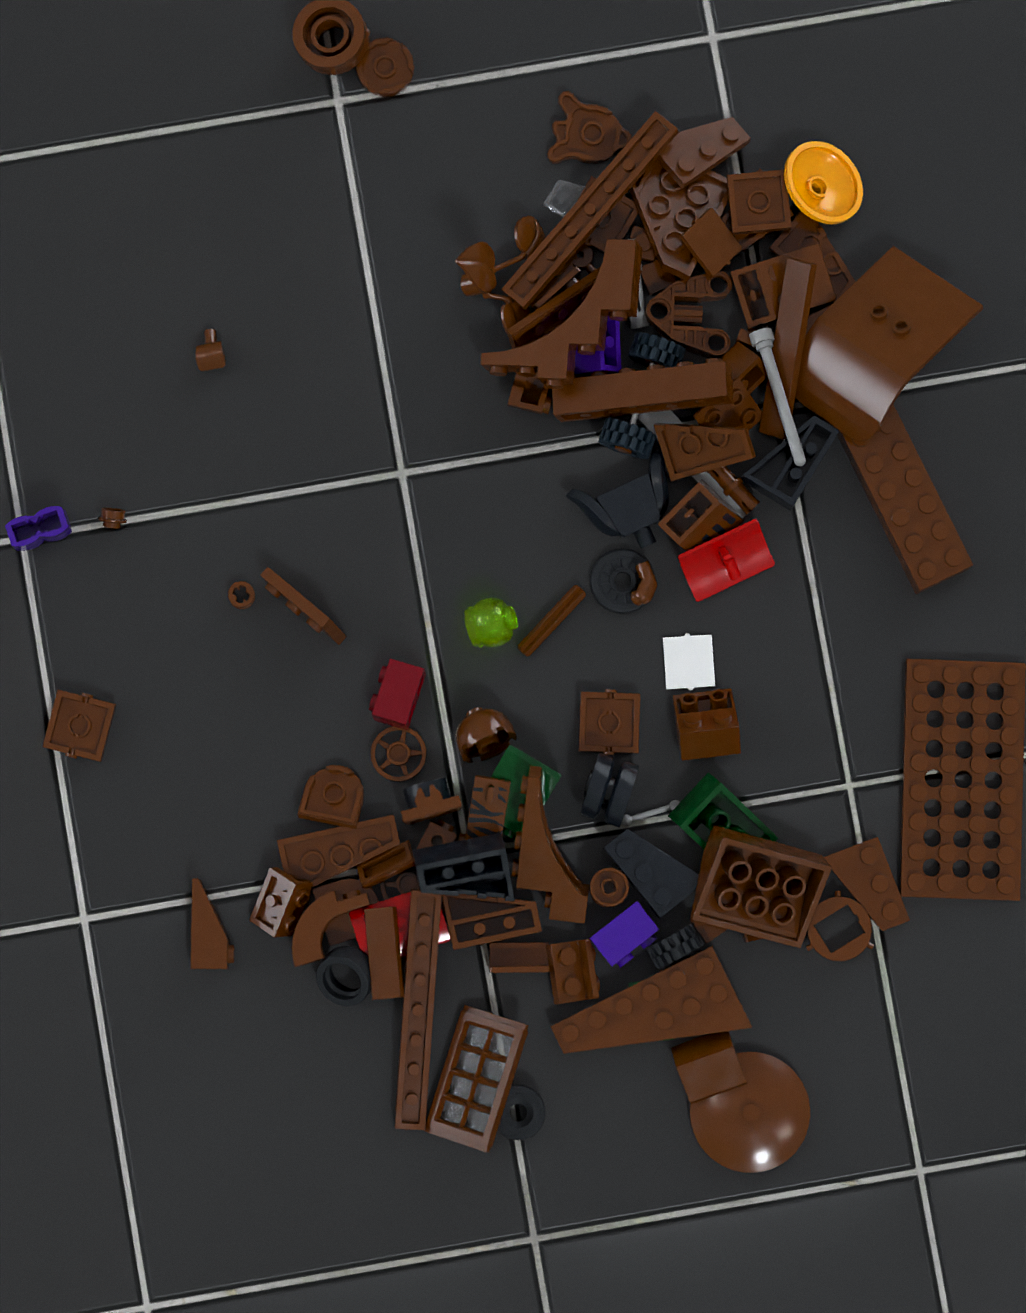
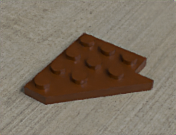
M655 159L629 190L661 269L688 281L698 261L680 239V236L692 225V220L701 217L711 207L721 217L729 201L727 179L710 170L682 190Z

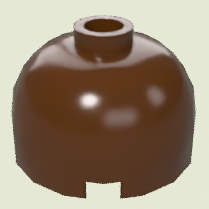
M482 707L473 708L466 713V717L461 720L456 730L455 737L463 761L473 763L471 757L479 756L481 761H485L498 756L507 750L510 744L509 741L512 738L515 741L517 739L516 732L506 715L498 710L482 709Z

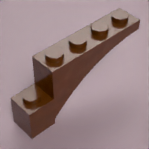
M530 766L529 775L522 776L521 794H526L525 804H519L518 821L523 822V829L516 832L515 849H520L519 859L514 858L512 876L517 877L516 888L546 891L544 908H550V920L585 924L589 884H583L576 876L555 844L543 807L541 788L542 767Z

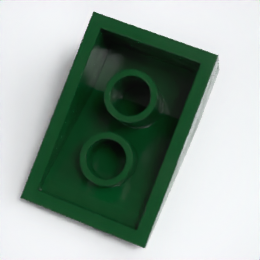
M709 772L668 815L702 849H705L714 825L774 842L778 839L760 819Z

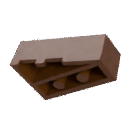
M459 894V896L442 895L453 950L542 932L536 902L517 899L505 901V898L487 896V899L477 898V895Z

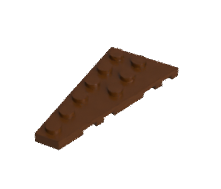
M712 946L550 1026L564 1054L753 1028Z

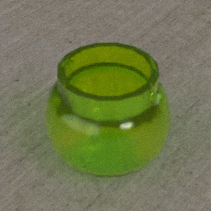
M500 598L482 599L474 605V608L469 606L465 610V624L469 638L474 646H479L480 648L483 645L486 647L503 646L511 640L513 629L518 628L517 616L513 606H507Z

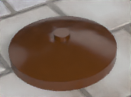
M739 1052L737 1055L747 1084L692 1104L690 1103V1122L697 1142L714 1161L734 1171L746 1173L763 1172L787 1161L801 1146L810 1123V1103L802 1081L783 1061L764 1053Z

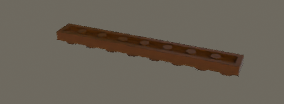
M655 111L502 288L503 293L526 310L679 133L678 128Z
M411 889L394 1122L395 1129L425 1130L442 898L441 894L421 893L420 889Z

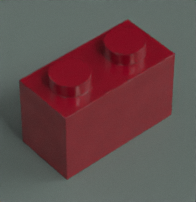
M391 658L388 666H382L378 682L382 684L379 693L373 694L369 710L373 711L374 721L405 730L409 729L426 677L424 668Z

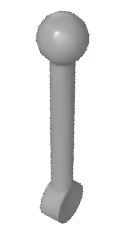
M673 800L669 805L632 816L626 814L623 817L622 824L629 826L633 821L670 810L673 811L680 802Z

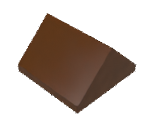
M729 1031L710 1033L671 1047L677 1071L691 1104L747 1084Z

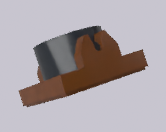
M446 778L423 782L403 789L408 810L401 811L405 825L461 811L462 809L459 795L451 797Z

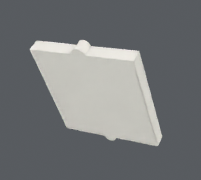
M686 633L680 637L663 638L666 690L688 688L689 691H692L694 688L715 687L712 634L690 636L689 633Z

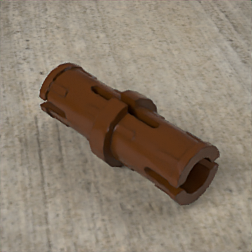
M727 466L706 471L723 488V494L726 497L730 496L746 515L760 503L743 485L744 480L741 477L737 478Z

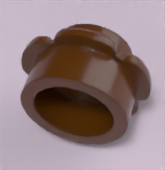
M104 507L101 510V516H98V520L103 521V527L118 529L121 528V523L127 522L125 510Z

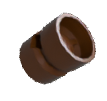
M604 868L598 871L592 877L589 885V892L593 901L599 906L606 908L615 907L622 903L629 891V883L626 876L615 868Z

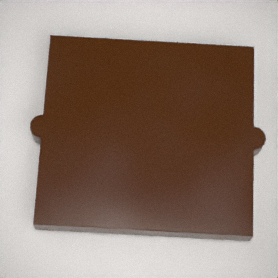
M712 207L698 219L692 220V225L680 236V239L710 278L715 276L724 266L730 265V260L742 249V246Z

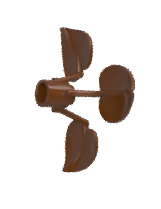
M523 216L515 225V242L519 250L522 251L517 257L495 266V254L492 248L486 242H477L467 247L455 260V263L465 271L461 277V289L466 296L482 294L484 299L492 298L506 303L501 307L500 311L505 331L527 317L531 312L529 307L524 310L508 296L491 293L492 289L496 287L495 273L525 259V257L528 259L545 239L544 231L534 216Z

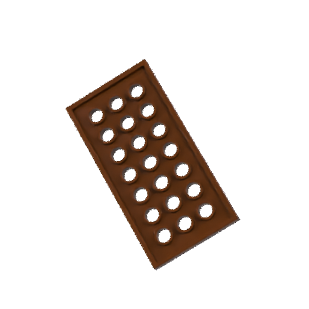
M906 659L900 863L901 897L1020 901L1026 663ZM930 682H939L943 686L941 697L933 698L928 694L927 687ZM960 683H968L972 686L973 695L971 698L962 699L959 697L957 687ZM990 684H998L1002 688L1003 694L999 700H992L988 697L987 687ZM931 711H937L942 715L943 722L938 728H933L927 723L926 717ZM961 712H966L972 717V725L968 729L960 728L956 723V717ZM990 713H996L1002 719V725L998 730H992L986 724V718ZM929 741L940 743L942 747L940 756L931 757L927 754L926 745ZM959 742H967L971 746L972 752L968 758H960L956 754L955 748ZM989 743H996L1000 746L1001 755L998 759L993 760L987 757L985 748ZM930 770H935L941 775V783L937 787H931L925 781V775ZM960 771L967 772L971 777V783L967 788H960L955 783V775ZM990 772H994L1000 777L1001 783L997 789H990L985 785V776ZM928 800H935L940 805V813L936 817H930L924 811V805ZM958 801H965L970 806V813L966 818H960L954 812V806ZM988 802H994L1000 808V814L996 819H990L984 814V806ZM930 829L937 831L940 836L939 843L934 847L926 845L923 839L924 833ZM957 831H965L969 835V844L964 848L956 846L953 841V836ZM987 832H994L999 837V844L994 849L987 848L983 843V837ZM928 859L935 860L939 865V871L933 877L927 876L923 871V864ZM958 860L966 862L969 867L968 874L963 878L957 877L952 870L953 864ZM988 861L994 862L998 866V874L993 879L985 877L982 872L983 865Z

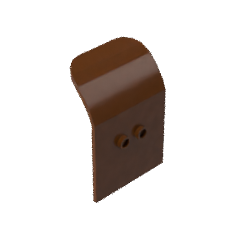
M893 246L819 316L805 336L795 397L805 407L848 437L856 441H866L878 432L892 405L906 384L983 310V305Z

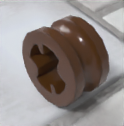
M238 581L229 588L228 598L235 608L247 609L255 601V592L249 583ZM240 588H246V593L250 596L247 601L243 599V603L237 602V597L234 595L235 590L240 592Z

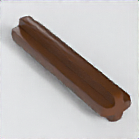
M574 585L518 644V650L529 657L585 598L586 593L578 585Z

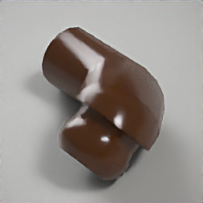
M649 561L635 566L641 582L637 590L632 591L631 600L638 606L649 603L657 589V581Z

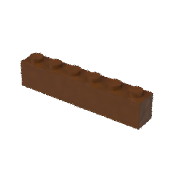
M711 358L705 360L703 364L679 362L676 364V367L665 368L663 365H651L647 367V370L636 371L633 368H624L614 374L597 371L590 373L588 377L574 375L573 385H564L563 389H552L553 415L560 422L733 404L732 368L722 359Z

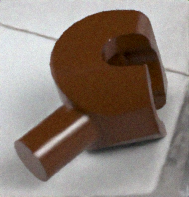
M205 330V344H200L196 347L198 369L206 371L225 367L226 359L222 342L217 341L216 330Z

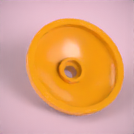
M810 141L799 145L788 156L784 167L785 185L791 199L805 215L820 223L840 224L847 221L858 211L863 198L862 181L853 162L841 150L825 142Z

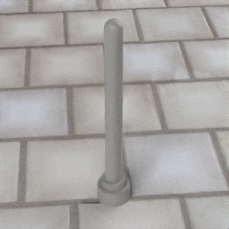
M771 328L759 329L750 333L749 338L752 347H756V351L761 353L794 463L797 466H803L806 458L771 349L774 346L773 341L775 338Z

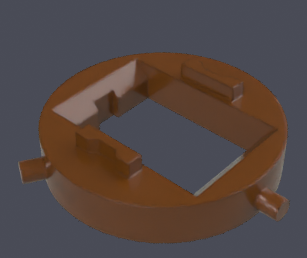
M835 891V897L828 898L817 905L807 930L810 944L805 946L808 951L814 949L820 956L832 961L850 960L862 953L866 947L872 950L874 944L869 942L872 926L868 913L858 902L847 897H841V891ZM848 905L852 913L859 919L858 922L864 933L830 953L814 925Z

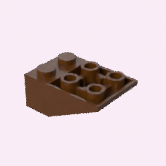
M819 243L731 271L748 328L778 318L787 258H795L817 264L810 308L837 300Z

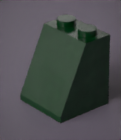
M509 744L491 778L511 781L503 834L515 841L516 832L523 829V822L518 821L519 804H525L526 794H521L522 776L529 775L530 766L542 767L541 788L544 807L560 781L561 774Z

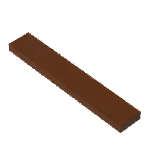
M787 258L772 352L791 413L793 414L817 264L795 258ZM768 379L759 432L779 439H786L787 437Z

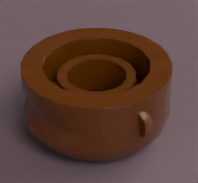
M346 0L312 1L299 12L292 30L295 48L305 64L321 74L335 76L348 72L359 64L367 51L370 31L367 29L366 23L357 8ZM332 28L344 30L343 39L337 46L326 48L319 44L321 36L326 31Z

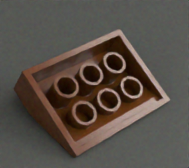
M714 825L703 852L691 919L801 948L832 867L821 854Z

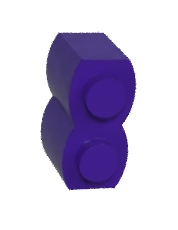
M60 506L46 507L38 511L34 516L14 518L5 525L11 546L18 551L34 549L44 541L61 540L72 532L67 513Z

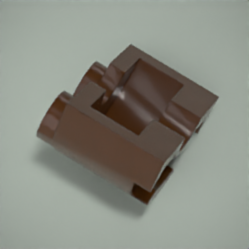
M516 372L507 406L538 414H549L553 397L547 396L549 388H546V385L537 378V373L535 377H524Z

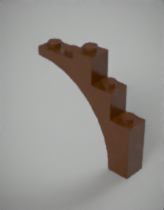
M607 239L603 262L594 285L582 304L564 323L548 335L528 345L507 351L481 353L480 365L489 371L490 375L506 376L507 372H518L520 376L535 377L537 373V378L549 389H563L564 385H573L576 351L582 355H595L596 351H605L608 317L614 321H626L628 317H637L642 259L641 245L637 240Z

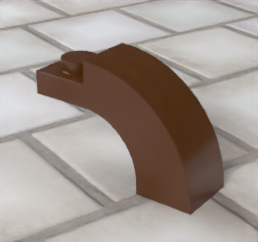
M359 889L343 894L344 900L339 902L336 892L332 891L318 898L305 910L297 923L293 935L292 955L295 967L325 958L322 945L325 929L336 917L371 905L368 893L361 894Z

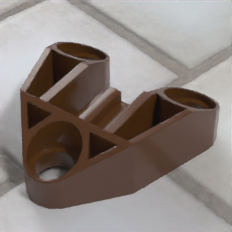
M719 271L711 278L706 273L691 277L688 281L684 279L675 281L649 301L645 308V317L663 338L681 345L686 351L706 358H720L729 349L730 338L728 334L720 329L674 325V322L702 324L703 317L702 306L674 305V302L701 303L722 300L731 291L732 279L727 273ZM722 278L726 282V290L722 293L714 292L710 286L712 279ZM657 303L664 305L667 310L666 316L662 319L654 318L650 312L652 305ZM720 336L724 340V348L720 351H713L708 345L709 338Z

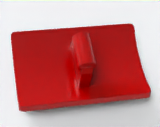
M753 519L678 556L680 566L696 602H700L775 565L757 519Z
M411 892L353 910L349 913L360 950L367 954L368 957L364 909L395 906L397 910L401 957L406 956ZM442 909L440 912L438 945L451 940Z

